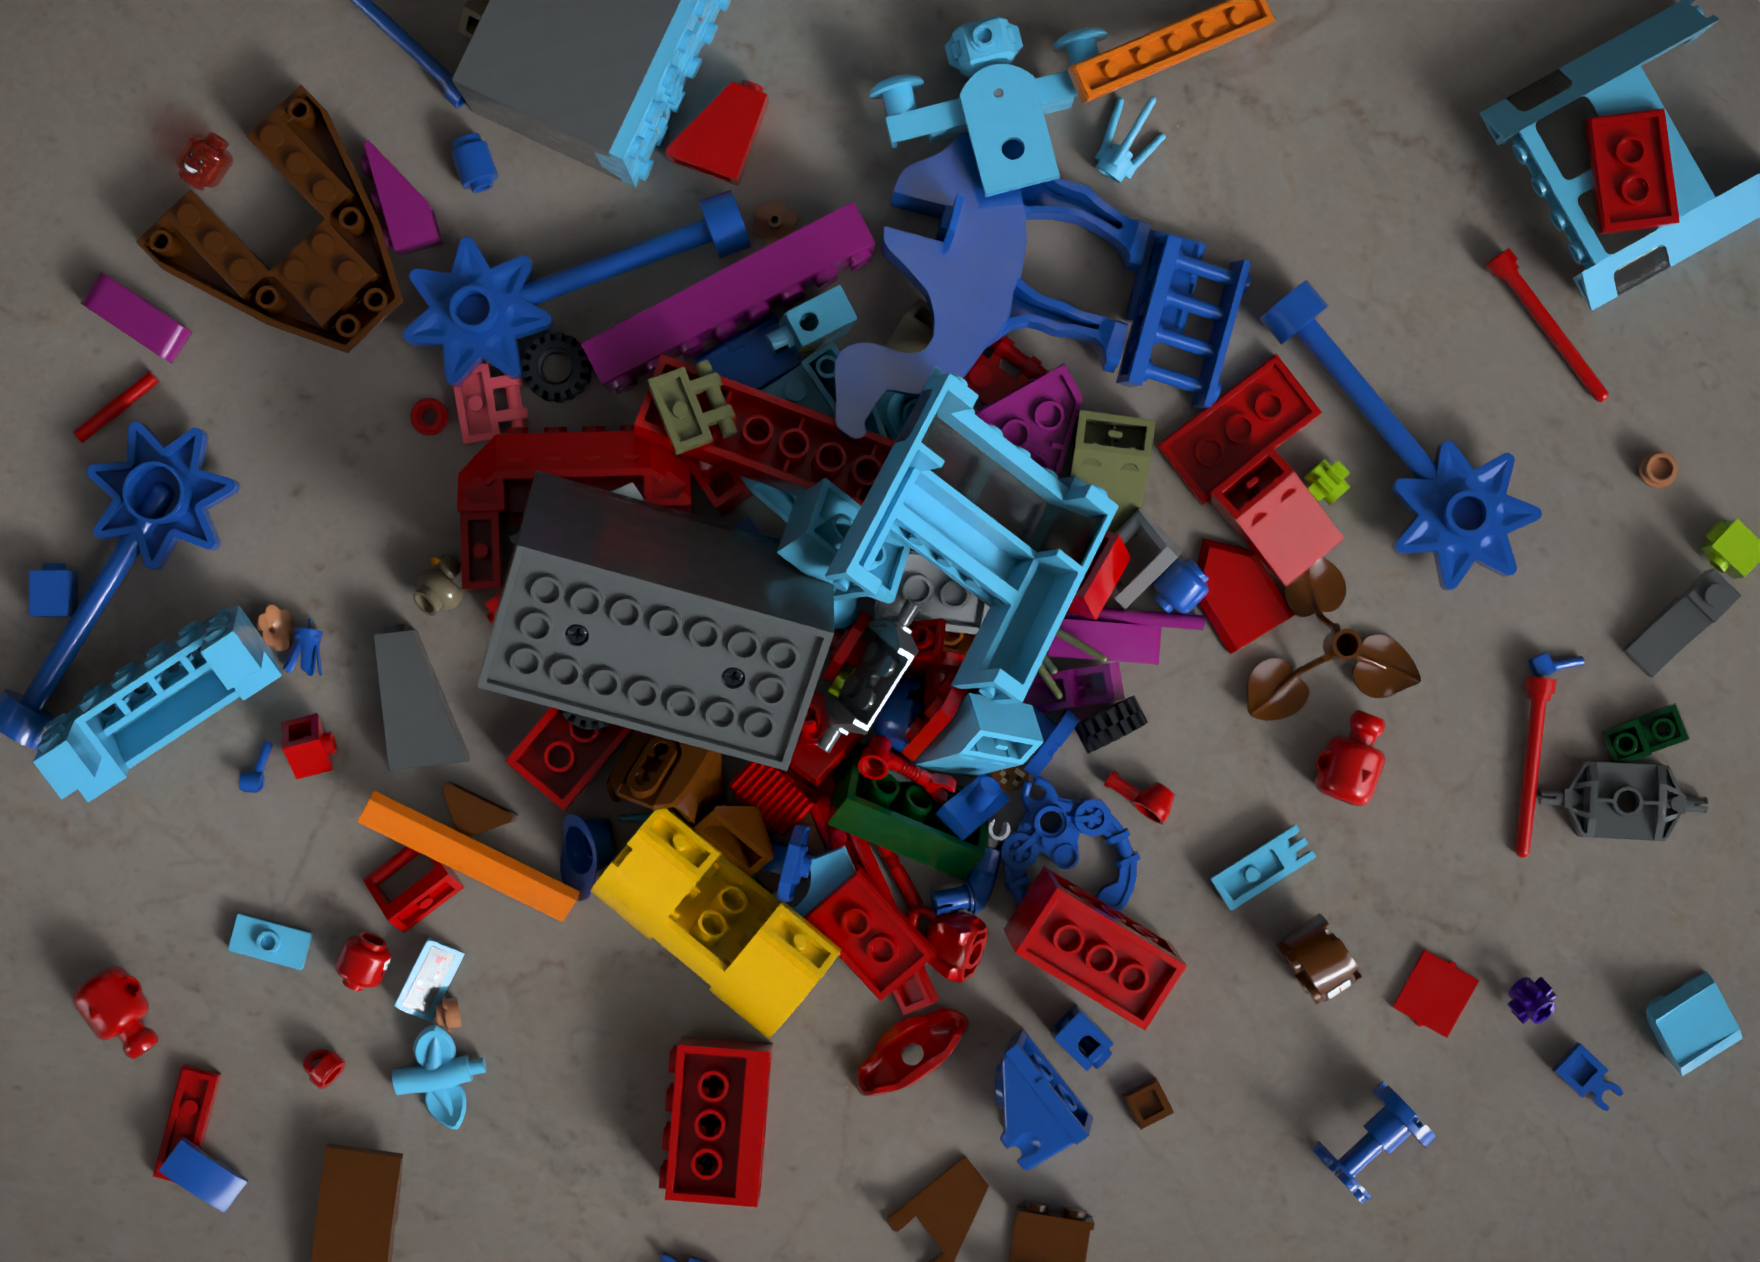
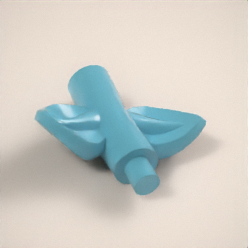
M431 1025L418 1034L413 1045V1053L416 1062L420 1066L392 1069L393 1087L396 1095L425 1093V1107L429 1114L443 1126L449 1129H458L463 1122L466 1112V1093L459 1084L472 1081L475 1074L486 1073L485 1059L483 1057L470 1060L468 1055L455 1058L456 1047L452 1037L437 1025Z

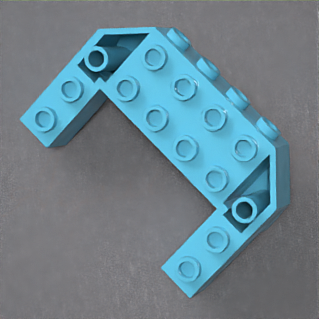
M239 605L231 609L224 607L202 623H199L197 620L188 623L178 631L180 637L170 644H167L165 640L156 644L146 652L148 658L137 665L133 661L124 665L114 673L116 678L107 685L103 686L101 682L95 684L82 694L84 699L67 714H60L45 726L48 730L41 736L43 739L37 745L38 751L33 763L61 800L78 789L89 803L127 778L129 769L232 701L239 697L244 701L282 676V672L271 649ZM176 662H179L180 666L177 669H168ZM144 683H147V689L142 691L136 689ZM115 703V707H116L115 710H113V711H106V710H105L107 707H109V706H111L112 704Z

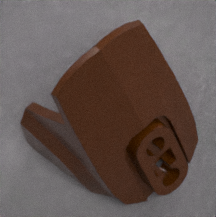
M636 730L607 780L608 794L611 801L616 803L621 798H624L652 810L674 807L675 812L682 814L694 827L715 806H723L724 778L721 753Z

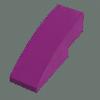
M1063 619L1059 627L1106 655L1107 661L1159 665L1161 627ZM1057 636L1054 637L1047 651L1048 657L1098 660Z
M1119 662L1057 671L1056 674L1049 673L1063 694L1061 699H1057L1041 676L1036 675L1022 703L1030 704L1040 712H1049L1123 700L1125 696Z

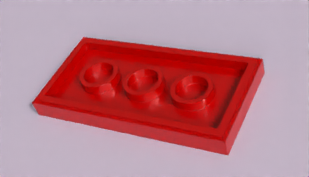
M1276 353L1212 403L1211 408H1204L1157 444L1156 447L1199 503L1203 505L1211 499V492L1266 446L1270 444L1274 449L1278 448L1321 415L1322 412Z

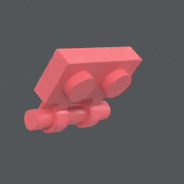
M485 363L480 364L461 386L453 387L464 445L490 441L495 434H502L500 427L502 423L511 422L512 428H527L526 420L529 419L527 407H523L520 387L523 386L522 376L517 380H512L503 373V376L492 377L490 365ZM505 389L508 409L498 411L494 391Z

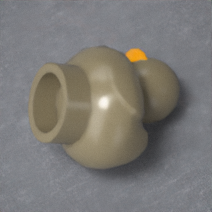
M442 555L439 558L432 557L430 562L433 569L424 570L418 577V589L413 593V600L421 611L430 616H434L439 610H453L462 600L463 589L458 588L453 582V579L460 572V564L451 555Z

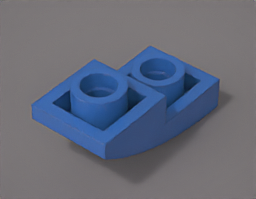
M186 1138L181 1139L158 1170L191 1194L223 1212L227 1211L249 1181L221 1159L214 1160Z

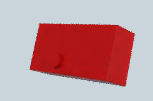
M551 707L505 762L566 812L635 730L615 724L595 731L583 730L568 722L559 709Z

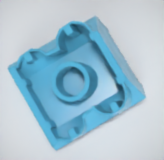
M1707 971L1698 977L1685 981L1682 987L1669 995H1658L1651 999L1646 1008L1647 1022L1666 1058L1681 1076H1684L1743 1039L1738 1024L1715 981Z

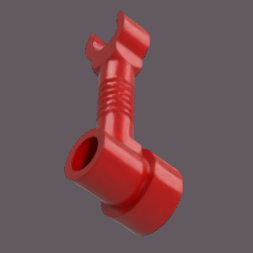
M883 735L871 737L868 747L862 751L858 763L860 773L866 778L872 780L882 779L891 769L925 787L926 792L930 793L935 801L943 804L947 802L949 793L941 788H945L953 793L955 792L957 781L953 777L938 773L931 774L924 769H920V767L913 763L907 762V760L890 752L892 744L887 737Z

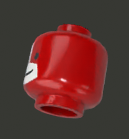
M359 932L358 935H353L345 940L335 964L336 972L343 978V985L355 991H363L364 988H373L381 983L391 960V953L386 947L387 942L383 938L370 932Z

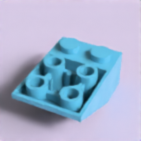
M969 693L963 699L953 719L914 762L912 760H909V762L924 769L974 777L1023 765L1044 741L1032 705L1024 703L998 704L990 701L991 698Z

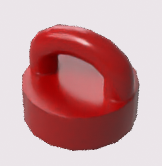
M325 1049L311 1051L303 1060V1068L310 1075L309 1080L318 1089H324L329 1086L345 1067V1060L336 1051L329 1052ZM322 1058L316 1067L312 1065L313 1061Z

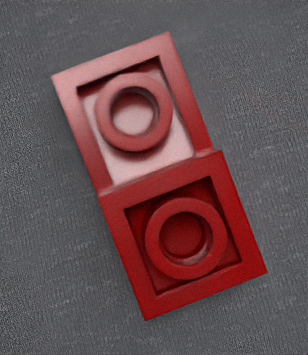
M939 618L911 622L909 628L912 630L911 636L919 652L907 669L926 665L943 657L946 620Z

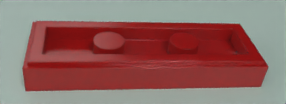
M187 1064L182 1065L153 1177L172 1181L158 1170L181 1139L186 1138L202 1149L221 1073Z

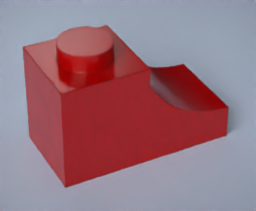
M679 454L685 464L690 467L691 473L721 516L753 496L740 475Z

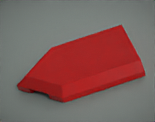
M1202 539L1197 565L1210 579L1206 582L1209 592L1198 604L1230 655L1295 615L1289 609L1282 593L1253 550Z

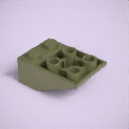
M1080 410L1075 424L1069 477L1077 476L1087 485L1093 484L1103 488L1108 494L1107 497L1119 505L1107 531L1115 533L1138 509L1143 507L1156 420ZM1064 514L1062 527L1084 529L1088 524L1099 528L1101 521L1088 522Z

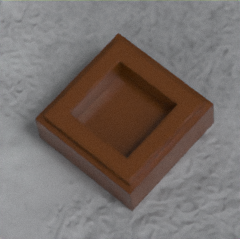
M1156 1077L1122 1094L1140 1130L1174 1113Z

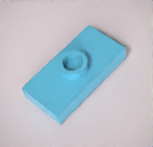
M239 913L237 914L228 951L303 970L313 932Z

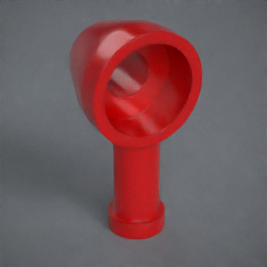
M1113 770L1104 786L1108 789L1110 787L1132 802L1133 806L1148 819L1163 825L1170 814L1175 796L1174 793L1159 782H1154L1141 791L1119 776L1117 771Z

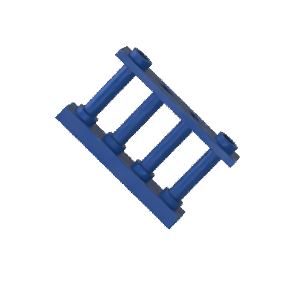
M1170 234L1156 237L1116 383L1127 387L1142 386L1143 381L1151 379L1194 393L1191 407L1197 409L1211 408L1212 403L1218 399L1221 391L1219 377L1242 294L1246 293L1251 282V273H1249L1251 261L1244 259L1230 262L1228 270L1183 255V251L1180 250L1182 238ZM1179 269L1224 284L1219 306L1174 292L1170 286L1173 272ZM1171 306L1214 320L1209 342L1163 328L1162 323H1160L1163 308ZM1160 342L1203 356L1204 360L1199 379L1154 365L1150 359L1153 345Z

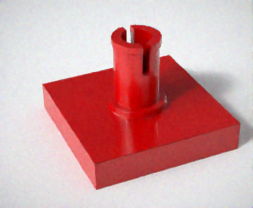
M815 690L789 767L818 787L865 735L851 732L847 735L841 733L830 753L817 746L816 743L829 726V719L826 715L824 696Z

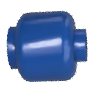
M1189 557L1185 561L1177 558L1153 581V586L1158 592L1153 598L1168 613L1175 609L1182 614H1187L1208 594L1209 588L1206 582L1210 578Z

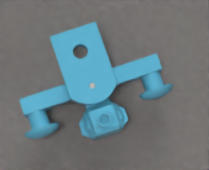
M992 16L957 27L944 46L949 66L958 69L961 74L969 78L958 99L917 109L913 90L924 85V80L912 74L895 75L878 82L871 89L869 97L871 99H883L887 113L885 125L892 149L897 148V142L927 134L929 143L932 144L968 133L985 197L1059 179L1060 174L1044 115L1071 108L1074 97L1078 96V93L1067 71L1035 79L1028 71L1011 65L1015 56L1023 47L1019 28L1008 23V20L1004 17ZM1098 27L1078 28L1058 38L1053 45V51L1066 52L1070 67L1098 55L1097 43L1106 39L1108 33ZM1008 140H1016L1022 144L1024 153L1018 159H1008L1002 153V145Z

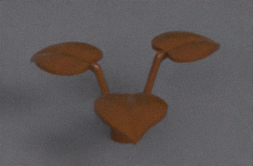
M1324 557L1290 585L1284 586L1286 603L1295 615L1307 617L1315 613L1317 619L1331 630L1323 641L1324 654L1297 668L1294 672L1290 664L1280 658H1269L1258 663L1252 669L1247 682V710L1253 718L1264 721H1276L1298 713L1304 707L1309 697L1307 684L1298 677L1330 660H1357L1358 662L1352 670L1354 683L1363 694L1372 698L1390 697L1421 682V676L1413 659L1397 641L1379 634L1367 636L1361 641L1358 633L1351 629L1341 630L1338 623H1333L1324 616L1323 612H1332L1338 609L1346 596V582L1342 573Z

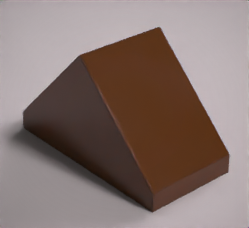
M451 781L445 782L442 788L456 831L468 837L514 822L518 816L517 813Z
M715 806L692 828L750 877L770 862L775 855L759 806Z

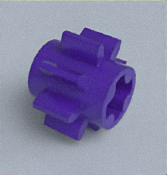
M1540 976L1535 982L1530 977H1524L1511 987L1509 997L1512 1000L1507 1005L1522 1024L1527 1022L1529 1018L1533 1023L1539 1024L1553 1014L1556 1005L1552 1000L1557 995L1543 977Z

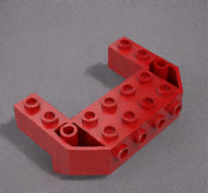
M620 425V431H605V426H582V432H567V427L555 426L544 427V433H529L528 428L525 427L505 428L506 434H495L458 473L457 511L460 512L462 589L503 588L501 513H524L534 476L599 495H605L633 482L644 499V507H650V509L691 520L690 467L675 455L672 450L632 436L634 425Z

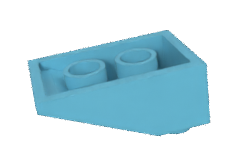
M822 479L796 497L777 553L805 575L833 584V580L827 581L825 575L861 505L828 479ZM890 532L869 572L883 582L876 595L868 596L888 604L895 600L911 549Z

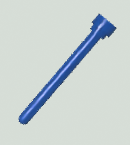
M350 0L443 86L442 91L445 92V98L455 108H460L467 103L452 81L454 74L449 72L372 0Z

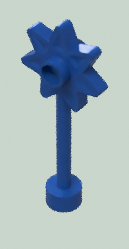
M731 190L699 201L704 216L703 220L529 282L534 266L528 256L522 255L490 268L475 241L471 237H464L459 243L451 273L424 269H413L410 272L409 278L429 305V308L404 330L403 338L411 346L443 348L445 379L453 387L461 386L483 360L510 379L517 380L522 376L517 339L548 330L554 323L551 315L536 306L537 304L713 242L719 259L751 248V243Z
M1308 280L1302 282L1268 310L1260 320L1281 345L1295 334L1298 335L1417 478H1400L1391 485V490L1395 496L1415 516L1412 522L1394 541L1392 545L1393 551L1396 554L1433 552L1439 584L1446 591L1455 589L1474 562L1503 577L1513 575L1517 570V565L1507 534L1539 520L1542 516L1539 507L1506 494L1515 462L1514 456L1510 453H1504L1474 470L1455 443L1448 440L1438 445L1434 462L1316 321L1315 318L1328 307V304Z
M132 422L128 428L126 462L100 463L88 466L87 476L113 498V501L93 529L94 535L97 538L106 540L120 538L25 693L21 695L12 690L4 689L0 695V732L24 746L38 750L37 745L43 739L41 736L48 730L45 726L56 717L44 708L140 552L145 567L158 571L164 568L179 539L208 550H217L220 547L221 541L208 509L238 493L240 484L234 479L203 471L208 443L206 431L192 428L168 446H165L146 424Z

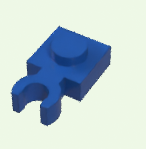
M1579 1042L1552 1068L1580 1097L1583 1098L1591 1091L1593 1103L1602 1110L1608 1111L1610 1108L1602 1100L1604 1091L1610 1089L1620 1097L1623 1095L1622 1089L1617 1084L1602 1079L1608 1072V1069Z

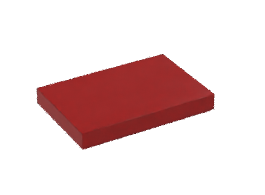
M1665 108L1587 118L1585 126L1600 234L1671 226L1680 223Z
M861 867L804 916L809 923L842 949L839 957L880 1002L930 961L938 952Z

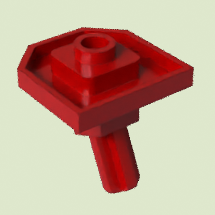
M861 611L852 627L848 626L845 632L841 629L836 630L829 650L832 651L829 656L831 661L822 677L832 682L844 662L855 668L858 666L863 652L868 643L860 639V636L871 619L870 615ZM907 671L904 672L901 678H906Z

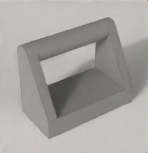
M1138 509L1115 533L1120 535L1125 545L1143 527L1161 551L1126 586L1120 580L1117 582L1111 595L1125 609L1183 551L1142 509Z

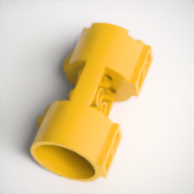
M672 808L655 810L599 877L590 892L648 940L654 938L706 981L711 986L709 991L769 1039L823 977L840 955L842 949L788 904L777 900L754 879L725 857L721 851L702 838L692 829L693 826Z

